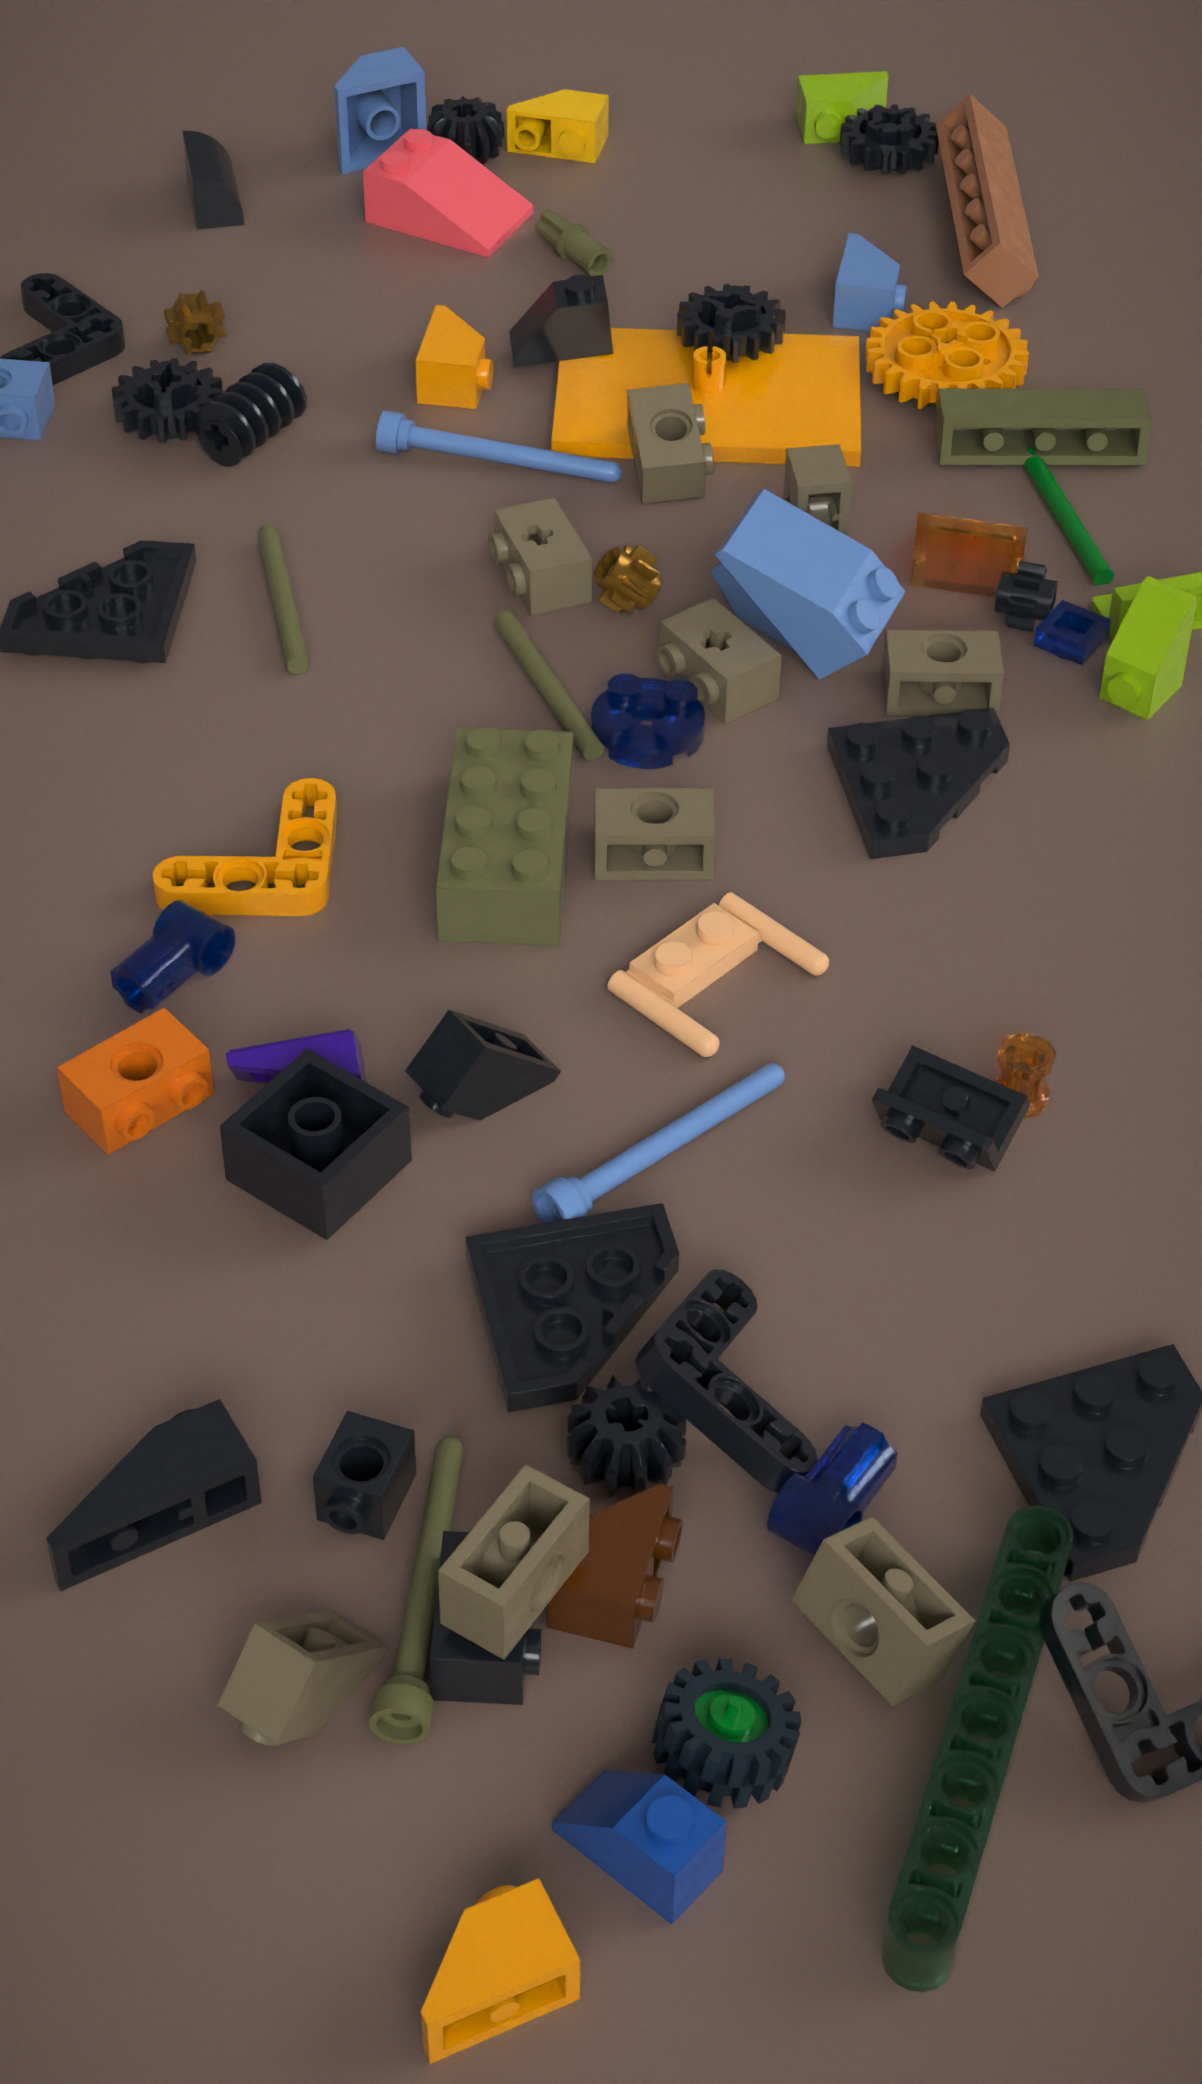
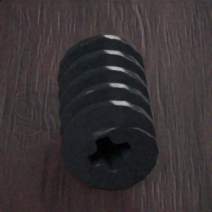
M262 363L256 366L250 373L241 377L237 383L229 386L225 392L217 395L211 402L199 409L195 417L197 438L204 451L213 461L225 467L235 466L240 463L242 458L252 454L255 448L264 445L268 438L277 435L281 428L289 426L293 419L302 416L307 408V396L298 379L285 367L275 363Z

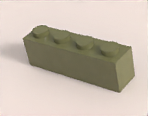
M938 388L934 436L940 465H1024L1025 461L1032 456L1041 457L1047 465H1146L1152 416L1144 389ZM1035 448L1036 455H1032L1026 449Z

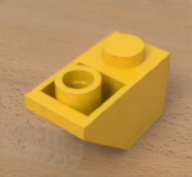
M563 89L509 105L507 108V152L596 163L608 138L609 95Z

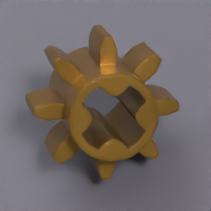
M200 290L198 294L189 293L183 295L179 293L173 309H164L167 325H169L165 329L169 342L173 345L182 341L186 355L190 356L193 352L200 353L205 351L211 353L218 337L227 336L222 321L225 318L222 304L220 301L209 305L204 290Z
M626 544L622 550L618 547L611 548L604 554L595 569L594 581L598 583L599 587L604 589L599 595L598 600L617 613L622 609L631 613L633 608L637 610L647 608L658 595L662 585V577L653 568L658 557L639 544L634 548Z

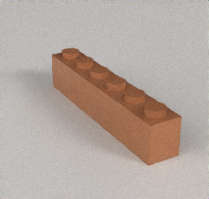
M969 93L936 123V129L963 273L1003 309L1013 299L1025 295L1039 278L1007 127Z

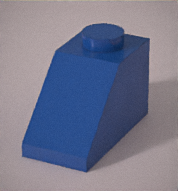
M603 1770L552 1822V1830L670 1924H673L723 1871L727 1821L665 1774Z

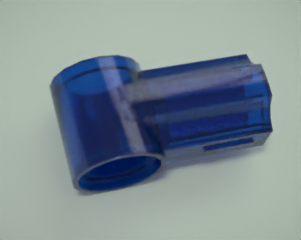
M183 900L175 901L161 912L153 929V937L110 971L112 987L119 992L125 1004L141 1014L147 1009L152 1010L197 971L205 976L214 975L220 971L232 955L236 940L234 929Z
M863 1422L859 1426L854 1427L845 1425L805 1477L796 1473L784 1484L770 1510L767 1530L815 1556L823 1539L862 1521L863 1511L896 1469L898 1452L886 1441L884 1433Z

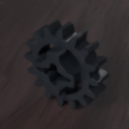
M878 104L874 105L869 111L859 108L857 109V116L847 115L845 123L841 124L842 156H850L849 163L852 165L863 163L865 171H874L881 168V173L887 175L890 169L900 174H906V171L911 167L916 170H922L923 162L932 164L934 156L939 151L937 122H929L930 115L928 114L917 116L915 108L912 107L899 110L897 104H892L890 109Z
M724 284L723 290L720 291L707 286L704 287V295L691 292L688 302L681 301L679 303L677 336L682 337L681 345L683 347L694 346V351L700 347L708 346L707 352L712 354L713 346L725 351L726 361L731 360L733 363H738L740 356L745 355L754 361L758 360L759 351L772 354L774 353V344L782 345L785 333L786 311L780 309L781 301L779 299L768 300V292L766 291L753 294L750 293V286L747 285L731 286L730 284Z
M172 358L170 361H161V363L151 360L150 368L148 369L133 366L131 367L132 376L120 375L118 377L119 386L112 387L116 422H123V428L126 433L139 430V439L145 440L152 434L158 435L160 442H166L167 439H174L176 436L181 441L187 440V432L194 431L196 433L195 417L199 409L211 402L214 397L223 393L222 380L220 377L213 378V369L210 367L198 371L196 361L180 366L177 358Z

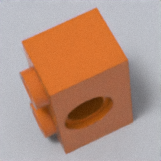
M165 1008L156 1011L57 1067L64 1112L107 1155L132 1141L143 1138L149 1131L180 1113L195 1108L203 1100L214 1094L209 1049Z

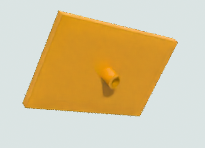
M611 328L613 354L559 361L551 451L591 458L633 459L627 429V390L689 383L693 404L701 403L703 406L705 435H700L701 443L711 444L713 462L785 464L786 448L840 444L846 465L849 467H860L859 336L784 334L782 345L774 344V353L768 354L759 351L758 360L753 361L745 355L740 356L738 363H733L731 360L726 361V353L719 347L713 346L712 354L707 352L708 346L700 347L695 351L694 346L683 347L681 345L682 337L677 336V330Z

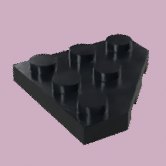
M141 540L123 548L124 558L102 568L97 562L90 563L58 578L59 587L36 598L29 591L10 600L0 627V651L22 653L31 656L52 655L79 657L82 659L98 658L128 660L139 663H166L196 564L195 544Z
M994 708L970 709L962 712L914 716L905 719L828 728L827 737L829 753L870 859L928 852L939 839L940 829L951 817L957 819L980 793V785L991 772L997 774L1008 762L1010 743Z
M663 1203L465 1237L466 1257L507 1411L513 1412L577 1400L679 1271V1250Z
M1174 1344L982 1399L980 1416L1070 1582L1137 1562L1146 1542L1149 1528L1158 1508L1162 1505L1178 1468L1180 1457L1188 1438L1193 1433L1201 1415L1202 1390Z

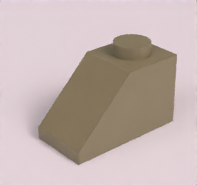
M330 1610L254 1623L217 1706L241 1721L239 1728L247 1737L264 1745L280 1746L284 1743L315 1736L382 1661L388 1646Z

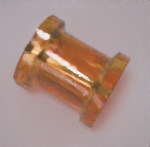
M1022 1032L1012 1034L1003 1039L997 1057V1062L1002 1071L995 1082L1028 1096L1030 1107L1024 1117L1025 1119L1039 1115L1048 1106L1050 1089L1046 1083V1076L1052 1071L1056 1051L1053 1045L1044 1037Z

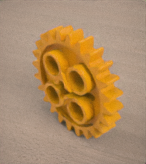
M930 301L929 309L923 310L916 304H911L909 314L895 309L893 310V319L881 317L879 327H871L870 337L866 341V372L872 373L873 384H884V394L899 392L898 402L904 403L913 398L918 400V409L926 407L929 403L936 404L937 408L938 388L1016 389V386H1023L1029 359V352L1027 351L1028 341L1020 339V329H1009V319L993 321L994 311L992 310L979 315L975 313V305L971 304L965 310H958L956 303L952 301L948 304L947 309L940 308L934 301Z

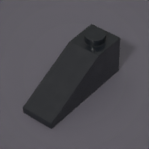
M220 1399L197 1409L182 1411L169 1421L154 1426L49 1534L46 1540L54 1579L60 1591L262 1503L257 1460Z

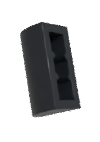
M183 131L187 182L197 230L244 225L242 206L228 152L216 139L207 134L196 131Z

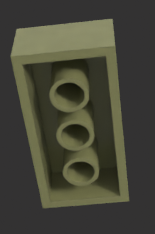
M456 727L436 882L438 941L560 946L574 787V732L551 731L547 729L516 730L493 729L489 727Z

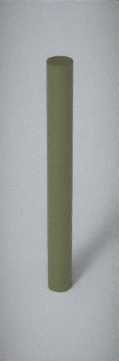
M265 525L259 529L258 539L287 669L292 674H303L309 668V661L279 531L273 525Z
M511 611L499 613L494 620L496 628L566 732H574V743L583 757L589 761L599 758L604 751V745L520 622Z

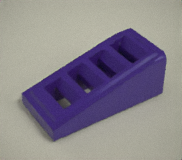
M350 1029L229 1050V1053H226L227 1066L236 1079L240 1081L268 1084L308 1049L367 1083L362 1047L354 1031Z

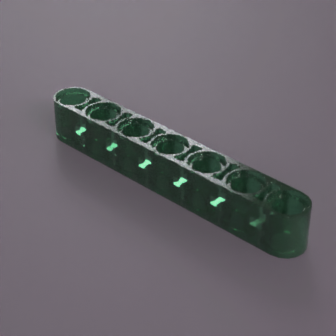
M1033 1505L1024 1507L1014 1513L1007 1523L889 1906L882 1961L886 1973L899 1986L910 1991L926 1992L937 1989L948 1981L954 1970L1046 1650V1643L1039 1626L1040 1610L1047 1598L1064 1587L1073 1544V1530L1069 1521L1060 1512L1046 1506ZM1010 1611L1021 1612L1026 1615H1018ZM991 1672H1003L1009 1675V1677L997 1676ZM970 1734H984L993 1740H979L970 1736ZM964 1798L975 1805L969 1807L960 1806L949 1799ZM933 1864L947 1865L957 1873L950 1875L939 1874L928 1866ZM915 1932L925 1933L933 1937L938 1943L921 1945L909 1940L906 1935Z

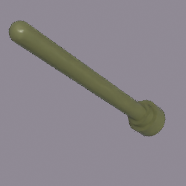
M445 1437L436 1446L394 1675L385 1681L384 1686L375 1692L369 1727L377 1737L394 1744L411 1745L420 1743L430 1734L434 1700L429 1694L427 1684L423 1680L434 1622L443 1531H450L464 1455L463 1444L455 1437Z

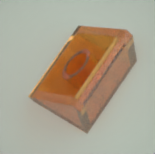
M918 512L911 585L996 597L1002 572L1017 573L1019 561L1026 562L1029 549L1028 528Z

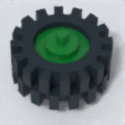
M719 1658L715 1671H712L706 1659L695 1662L692 1673L685 1667L677 1672L674 1682H669L665 1691L652 1737V1743H656L653 1751L656 1764L666 1763L663 1774L674 1782L684 1778L683 1789L694 1797L699 1789L710 1793L707 1805L719 1808L724 1796H731L733 1808L735 1809L747 1807L751 1795L759 1804L769 1799L772 1789L778 1791L784 1782L801 1733L798 1732L801 1725L800 1711L792 1712L796 1701L790 1691L776 1695L780 1681L771 1674L762 1682L757 1680L755 1676L758 1667L746 1662L742 1673L732 1671V1659Z

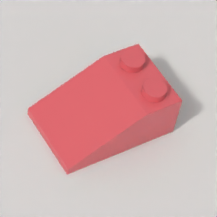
M409 129L363 171L365 222L487 258L534 213V205L452 140L432 135L431 132L424 129Z

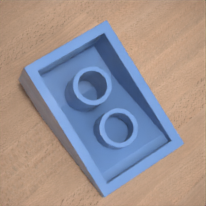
M762 489L755 494L715 553V556L819 680L868 655L906 592L898 583L894 573L884 566L871 549L766 489Z

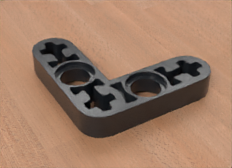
M50 273L34 274L24 279L21 283L24 311L52 332L5 353L0 359L49 362L52 384L55 385L122 353L125 349L123 323L115 314L60 276Z
M714 1269L700 1281L639 1351L635 1359L637 1371L642 1380L655 1393L761 1485L779 1494H790L816 1468L818 1462L816 1451L810 1440L798 1428L718 1360L755 1315L758 1306L752 1290L743 1280L733 1273ZM716 1303V1304L719 1305L725 1312L722 1313V1312H721L717 1307H715L713 1304ZM719 1404L725 1407L732 1415L727 1413Z
M1084 1582L1069 1584L1047 1598L1040 1610L1039 1617L1042 1637L1103 1768L1116 1791L1130 1801L1145 1803L1168 1796L1202 1780V1750L1194 1737V1724L1198 1716L1202 1714V1700L1166 1715L1114 1603L1107 1593L1096 1585ZM1072 1608L1075 1611L1087 1609L1090 1613L1093 1623L1085 1627L1084 1632L1081 1629L1069 1632L1066 1628L1063 1618L1072 1612ZM1107 1645L1111 1655L1102 1656L1083 1668L1078 1657ZM1100 1672H1114L1122 1677L1127 1684L1130 1693L1129 1704L1122 1713L1109 1712L1097 1701L1094 1693V1682ZM1173 1744L1179 1759L1156 1768L1152 1772V1777L1150 1775L1136 1776L1131 1763L1140 1757V1752L1143 1755L1151 1754Z

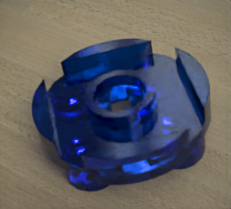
M619 674L608 681V689L596 698L591 710V728L602 744L609 749L608 757L613 761L632 768L659 769L673 765V756L682 754L688 750V757L698 751L704 740L705 710L698 700V689L689 681H668L657 678H638L632 674ZM641 721H653L651 725L641 724Z

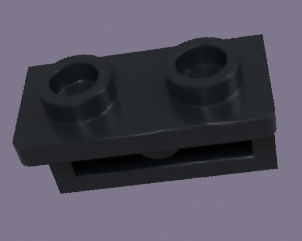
M913 1045L888 1091L877 1088L871 1099L882 1121V1128L891 1135L909 1143H915L919 1137L939 1146L938 1152L944 1158L960 1167L973 1169L975 1164H978L994 1172L1030 1107L1028 1096Z

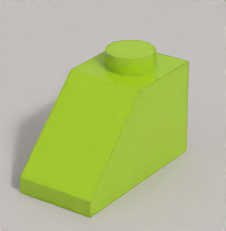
M888 72L798 75L796 120L804 144L840 142L841 124L845 123L847 115L857 116V109L863 108L869 111V109L877 104L886 108Z
M1147 576L1142 581L1106 653L1100 699L1149 720L1182 686L1198 600L1197 596L1151 576Z

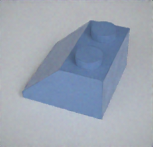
M404 46L361 55L334 86L339 171L342 174L365 170L409 129L427 130L425 72Z

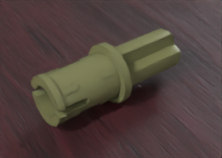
M545 210L540 214V220L535 224L536 231L557 247L558 255L564 260L571 259L591 276L603 275L608 271L613 257L610 256L612 253L609 249L593 240L587 228L581 224H572L560 214L553 213L550 210Z

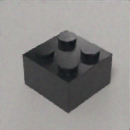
M308 1049L220 1125L226 1180L325 1240H328L412 1161L409 1107Z

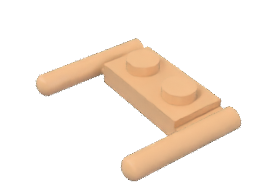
M729 892L721 899L719 905L713 903L629 962V970L626 972L623 970L615 972L610 978L607 988L611 993L702 1057H711L719 1049V1038L678 1009L680 1006L758 950V943L761 941L814 976L822 975L828 969L829 958L825 953L733 892Z

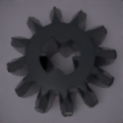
M462 96L458 100L447 98L443 104L433 106L431 115L428 116L427 131L431 132L432 135L452 140L483 165L487 163L488 158L499 156L502 138H504V122H502V113L496 110L494 103H482L480 97L466 99Z
M612 1375L607 1384V1391L587 1385L585 1394L582 1396V1404L572 1405L571 1412L567 1418V1432L570 1434L567 1437V1454L571 1464L580 1466V1475L583 1477L585 1485L605 1480V1489L610 1498L621 1486H630L637 1494L646 1490L647 1481L667 1485L669 1478L672 1476V1468L680 1467L686 1455V1439L684 1438L686 1435V1419L654 1391L649 1392L648 1385L641 1377L633 1386H623Z

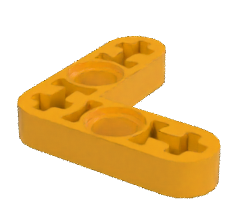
M316 778L300 779L291 783L285 789L282 799L275 857L174 856L162 860L155 866L152 873L156 904L160 909L178 915L306 916L319 912L327 905L330 895L338 818L335 789L330 783ZM307 806H314V818L304 817ZM304 841L320 844L318 848L307 851L292 848L294 844ZM245 880L256 884L253 888L244 891H232L226 888L235 881ZM208 883H214V887L208 888ZM268 884H274L275 888H268ZM305 885L303 888H297V886Z

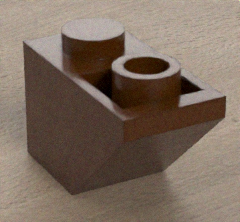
M657 1484L589 1515V1552L548 1603L547 1628L634 1649L642 1620L654 1623L660 1608L664 1579L657 1577L661 1561L673 1563L680 1544L683 1519L672 1517V1486Z

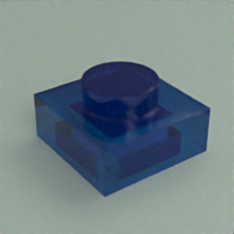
M1062 600L1036 627L1033 646L1083 666L1109 637L1111 619Z

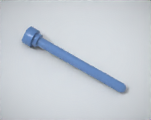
M383 410L377 426L376 449L379 452L399 455L401 450L410 451L412 447L609 483L617 482L622 476V468L616 462L415 426L414 420L407 419L405 413Z
M769 1063L580 1179L573 1176L567 1179L556 1177L539 1187L532 1194V1203L540 1222L543 1224L587 1216V1213L592 1210L593 1201L781 1086L785 1079L783 1068L775 1063Z

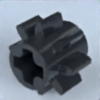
M1019 561L1017 573L1002 572L996 595L995 612L1008 614L1006 619L1007 627L1033 632L1036 620L1050 622L1057 596L1058 581L1045 579L1047 573L1046 565Z

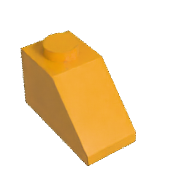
M435 305L415 360L417 403L477 409L482 391L490 390L493 381V360L485 359V338L448 307Z
M540 1878L518 1887L504 1885L492 1889L484 1894L475 1905L464 1909L421 2009L423 2051L429 2064L580 1999V1958Z

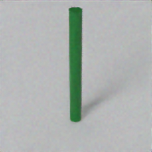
M1035 448L1026 449L1032 455H1036ZM1039 456L1029 457L1022 466L1094 584L1098 586L1111 583L1114 578L1112 569L1047 464Z

